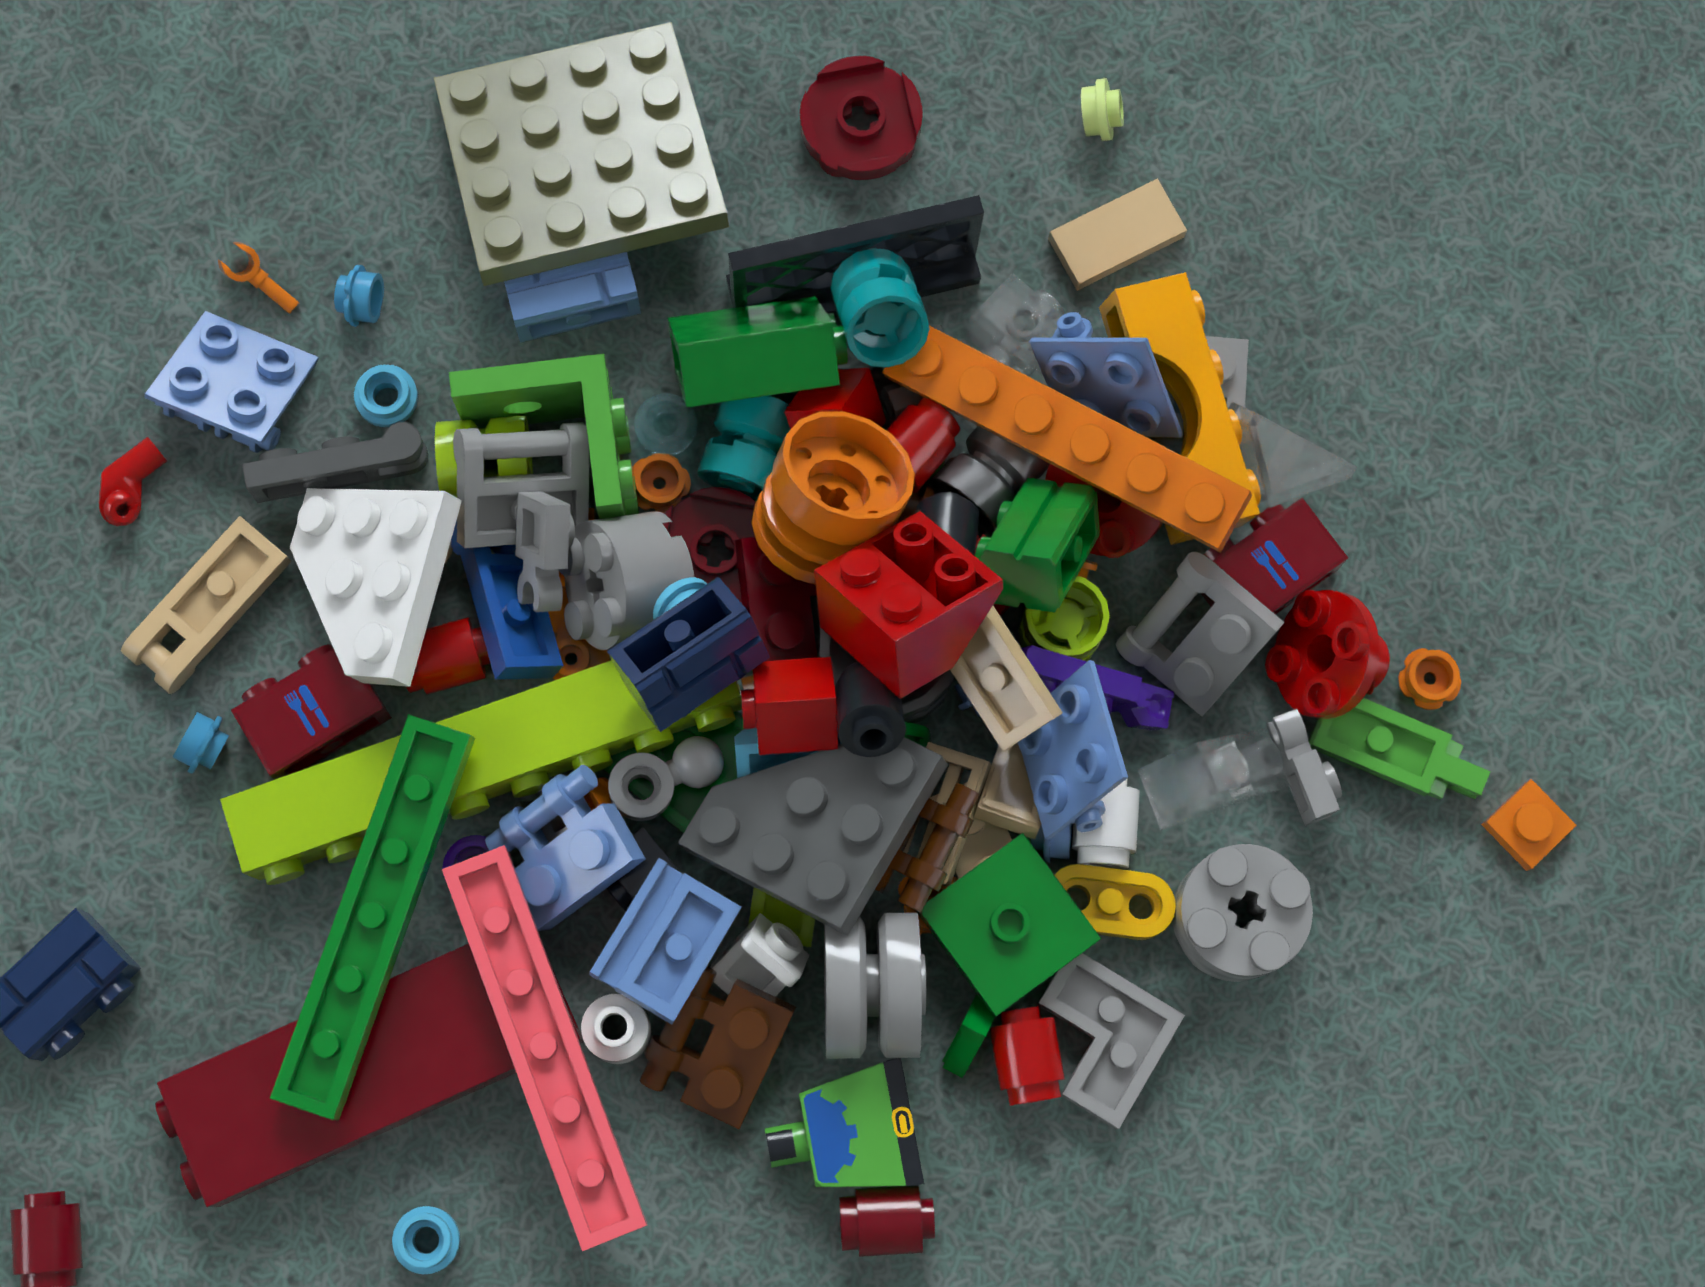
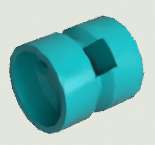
M871 248L856 252L841 263L833 275L831 291L851 352L858 360L876 367L899 365L917 355L926 343L930 328L927 314L920 295L917 293L912 273L902 257L889 250Z
M770 395L721 402L714 421L715 428L719 431L720 435L707 441L697 470L698 477L713 487L737 490L757 501L759 494L763 491L766 478L773 470V464L783 440L790 431L784 412L789 404Z

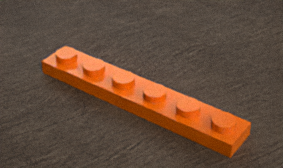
M929 326L930 329L926 343L917 355L902 364L884 368L882 373L889 380L924 398L937 402L954 414L1220 553L1252 497L1250 490Z

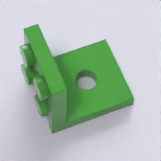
M604 354L449 372L451 397L460 419L473 420L478 428H485L490 418L526 416L528 424L586 417L595 502L599 519L639 514L631 459L620 460L621 454L632 453L624 398L613 399Z

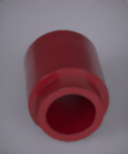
M918 1185L855 1189V1196L839 1197L842 1251L858 1250L859 1257L923 1253V1239H935L933 1198L920 1199Z
M65 1191L24 1195V1209L10 1210L13 1275H20L21 1287L77 1286L76 1269L83 1268L80 1203L66 1204Z

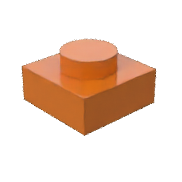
M1532 779L1526 781L1481 824L1526 871L1534 868L1577 826Z

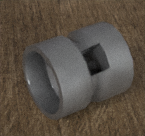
M977 426L965 442L969 454L960 453L958 456L951 457L935 475L932 484L938 493H956L971 501L979 511L978 528L994 533L997 528L998 512L1003 501H1013L1015 498L1014 491L1018 492L1027 478L1039 479L1048 469L1050 463Z

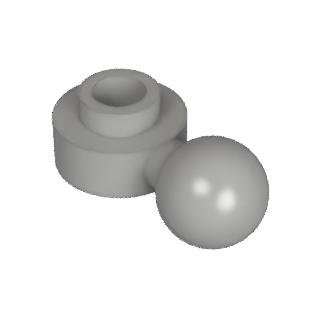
M693 736L683 740L674 750L672 759L667 762L649 753L628 755L621 759L611 771L608 782L610 801L615 803L622 816L630 820L647 821L661 815L669 806L673 797L674 786L683 783L692 788H703L714 783L723 770L724 758L722 751L711 739L703 736ZM637 778L647 779L653 785L654 791L652 795L645 800L633 798L628 791L629 784Z

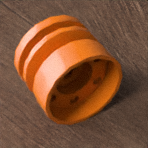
M818 412L800 419L786 434L775 458L773 470L766 478L763 491L759 494L755 503L751 524L758 546L772 564L797 580L816 585L815 569L897 523L913 491L915 473L908 453L890 432L864 417L847 412Z

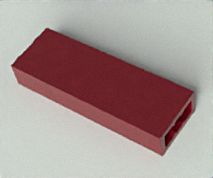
M468 943L389 979L339 1120H331L270 1099L298 1020L157 1082L163 1099L157 1101L155 1107L166 1134L171 1139L176 1136L179 1137L187 1157V1161L180 1164V1170L189 1193L194 1200L203 1198L206 1207H221L516 1073ZM555 975L559 989L561 991L562 997L564 999L565 1005L567 1007L568 1013L570 1015L571 1021L576 1031L577 1037L581 1044L584 1042L583 1037L574 1019V1016L571 1012V1009L568 1005V1002L565 998L559 981Z

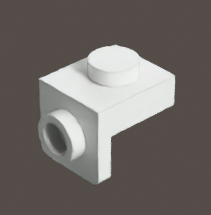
M759 913L710 966V968L717 972L713 982L728 995L735 981L739 979L776 997L785 986L792 987L800 979L809 954L803 950L802 942L791 929L781 923H772Z

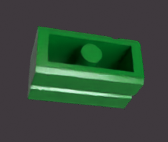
M1027 478L1013 501H1003L997 516L996 530L991 537L983 536L980 539L975 553V557L1003 579V590L994 604L1018 607L1020 603H1024L1027 609L1054 613L1057 608H1060L1100 535L1097 492L1090 485L1064 482L1062 487H1058L1055 481Z

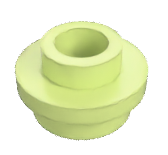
M1107 78L1097 79L1095 86L1082 87L1081 108L1086 136L1100 135L1102 141L1112 140L1113 127L1124 125L1123 101L1120 89L1110 90Z

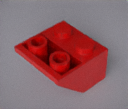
M921 511L814 570L820 627L899 699L955 666L1003 590V579Z

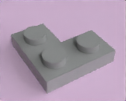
M1082 953L1055 973L1037 1005L1092 1038L1088 1048L1062 1090L1061 1096L1114 1129H1119L1185 1015Z

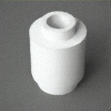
M1127 779L1101 799L1104 802L1106 811L1101 816L1103 824L1099 828L1089 832H1080L1077 830L1076 824L1073 823L1072 849L1078 851L1077 864L1114 869L1129 868L1130 854L1136 853L1140 791L1136 788L1127 787Z
M608 994L596 999L587 1008L582 1019L581 1032L587 1048L598 1058L612 1064H624L635 1060L645 1051L651 1037V1024L648 1015L640 1005L621 994ZM611 1015H620L627 1022L625 1035L617 1040L607 1039L602 1031L603 1022Z

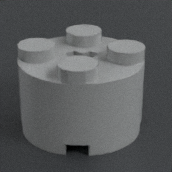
M653 511L584 521L575 527L574 541L572 546L568 548V569H559L560 573L565 577V587L569 602L564 612L565 625L569 635L574 640L586 639L589 644L599 650L613 648L653 621L655 603L669 585L684 578L694 577L690 553L683 537H671L662 524L672 522L666 514Z
M1238 844L1218 849L1204 858L1185 875L1174 895L1176 909L1172 925L1182 950L1191 963L1199 970L1214 978L1225 981L1240 982L1252 980L1281 968L1301 950L1312 925L1313 906L1307 878L1284 856L1259 845ZM1242 899L1248 903L1247 912L1254 916V920L1240 928L1235 925L1237 914L1228 910V906H1232Z

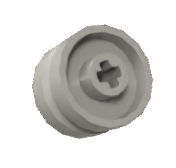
M884 913L877 923L876 954H866L865 923L860 916L848 936L824 924L826 1059L861 1057L866 1049L867 1017H877L878 1046L886 1058H920L922 1015L926 1014L925 955L921 954L918 913Z

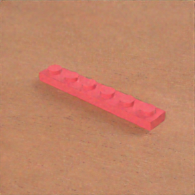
M504 845L442 869L582 1251L647 1226V1221L508 849Z

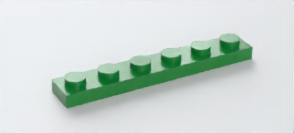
M408 714L270 1099L331 1120L340 1119L475 741L472 735Z

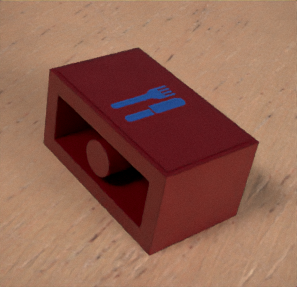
M1300 498L1286 509L1279 501L1272 504L1249 523L1254 531L1237 544H1234L1229 537L1221 553L1210 548L1203 554L1275 615L1295 602L1300 593L1313 589L1337 572L1348 559V556L1303 498ZM1201 593L1210 607H1212L1215 602L1205 593Z
M331 644L320 646L306 654L298 662L300 669L279 682L276 678H268L255 684L243 693L241 698L244 702L231 709L269 776L274 780L312 767L392 718L372 684L362 683L345 675Z

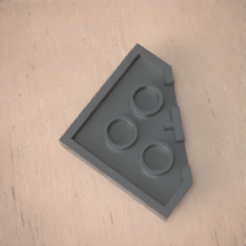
M905 737L894 750L877 757H863L853 754L842 744H839L838 749L818 751L713 786L678 844L686 852L848 936L948 764L942 755Z

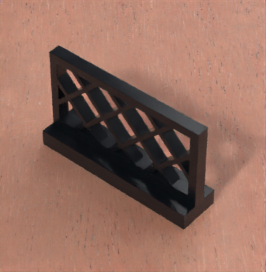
M977 195L728 253L730 274L726 275V283L733 308L815 296L826 313H834L835 317H839L831 291L833 275L844 260L856 252L871 248L889 250L901 256L910 268L917 293L920 297L980 284L981 274L976 260L984 217L980 196Z

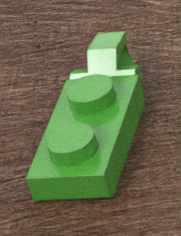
M1363 698L1356 707L1342 716L1332 719L1317 718L1308 739L1313 750L1316 749L1322 754L1424 797L1429 795L1440 800L1443 799L1447 788L1476 799L1477 796L1482 795L1491 772L1460 759L1459 756L1463 745L1451 740L1452 734L1366 698Z

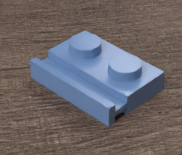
M658 858L590 970L589 976L596 980L599 979L614 988V991L672 1025L740 911L741 906L686 873H680L667 865V862Z

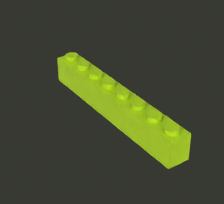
M612 660L436 722V724L470 734L475 738L449 813H451L452 819L467 818L487 810L490 807L488 799L510 791L513 792V796L516 798L538 793L550 781V777L572 769L576 770L581 765H586L593 772L600 771L613 763L612 755L634 747L637 753H649L662 749L674 742L673 733L697 725L699 732H707L726 726L736 719L734 712L742 709L741 689L738 681L733 682L692 710L687 716L679 719L661 732L629 693ZM401 735L220 799L242 873L258 880L265 879L267 885H276L305 874L303 865L327 857L329 863H338L357 857Z

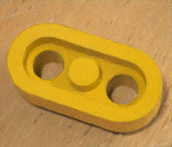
M1083 864L1066 866L1055 874V877L1066 891L1076 887L1086 893L1088 904L1081 912L1098 935L1146 940L1163 932L1174 918L1176 909L1174 894L1169 885L1156 875ZM1143 896L1149 900L1152 911L1148 918L1138 919L1130 913L1129 902L1132 897Z

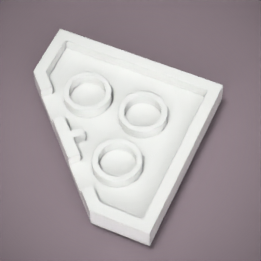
M307 488L302 507L298 513L297 525L290 549L345 675L362 683L411 686L462 500L446 491Z

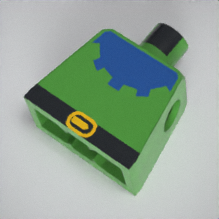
M901 1058L887 1060L799 1093L803 1121L765 1128L771 1167L811 1161L815 1187L916 1186L924 1184Z

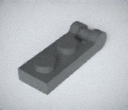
M398 422L391 425L385 431L383 438L360 442L357 437H337L323 442L321 445L322 449L298 454L295 449L291 448L273 449L261 453L259 461L244 463L242 466L246 489L257 503L305 495L307 488L337 489L415 474L426 466L429 453L419 431L412 424Z

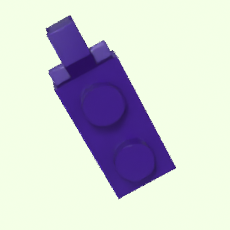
M1032 645L1021 648L1050 693L1087 662ZM1095 664L1109 714L1111 712H1120L1129 728L1147 730L1168 728L1174 691L1143 683L1142 677Z

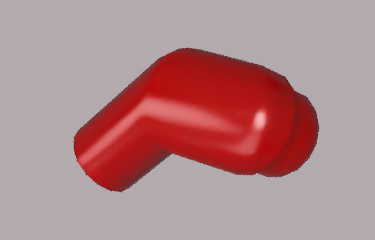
M146 437L106 467L101 473L99 510L103 519L109 524L127 526L138 518L141 510L143 479L167 462L149 437Z

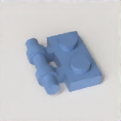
M586 765L579 766L568 776L563 774L555 776L543 786L542 795L525 808L517 806L505 814L499 821L500 827L485 839L489 851L504 845L508 852H511L514 848L519 849L525 861L517 866L515 871L538 931L552 929L646 859L615 803L600 804L591 811L584 796L598 786V780L594 772ZM559 815L565 823L567 830L551 842H548L541 828Z

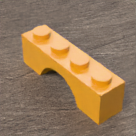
M1186 272L1115 289L1099 307L1108 338H1148L1165 387L1175 399L1182 416L1184 438L1180 455L1251 491L1252 497L1235 528L1243 526L1260 514L1258 508L1261 500L1260 487L1254 472L1251 469H1246L1239 447L1242 442L1240 421L1234 410L1227 408L1221 388L1224 380L1222 363L1217 352L1209 349L1203 330L1205 309L1201 296L1196 290H1191ZM1165 524L1171 545L1193 539Z

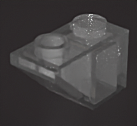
M1267 727L1197 742L1138 769L1160 830L1194 822L1290 787L1283 770L1282 754L1277 745L1271 740Z

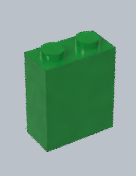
M815 296L668 318L676 380L686 407L840 385L838 365L848 363L843 327L836 325L834 313H826Z

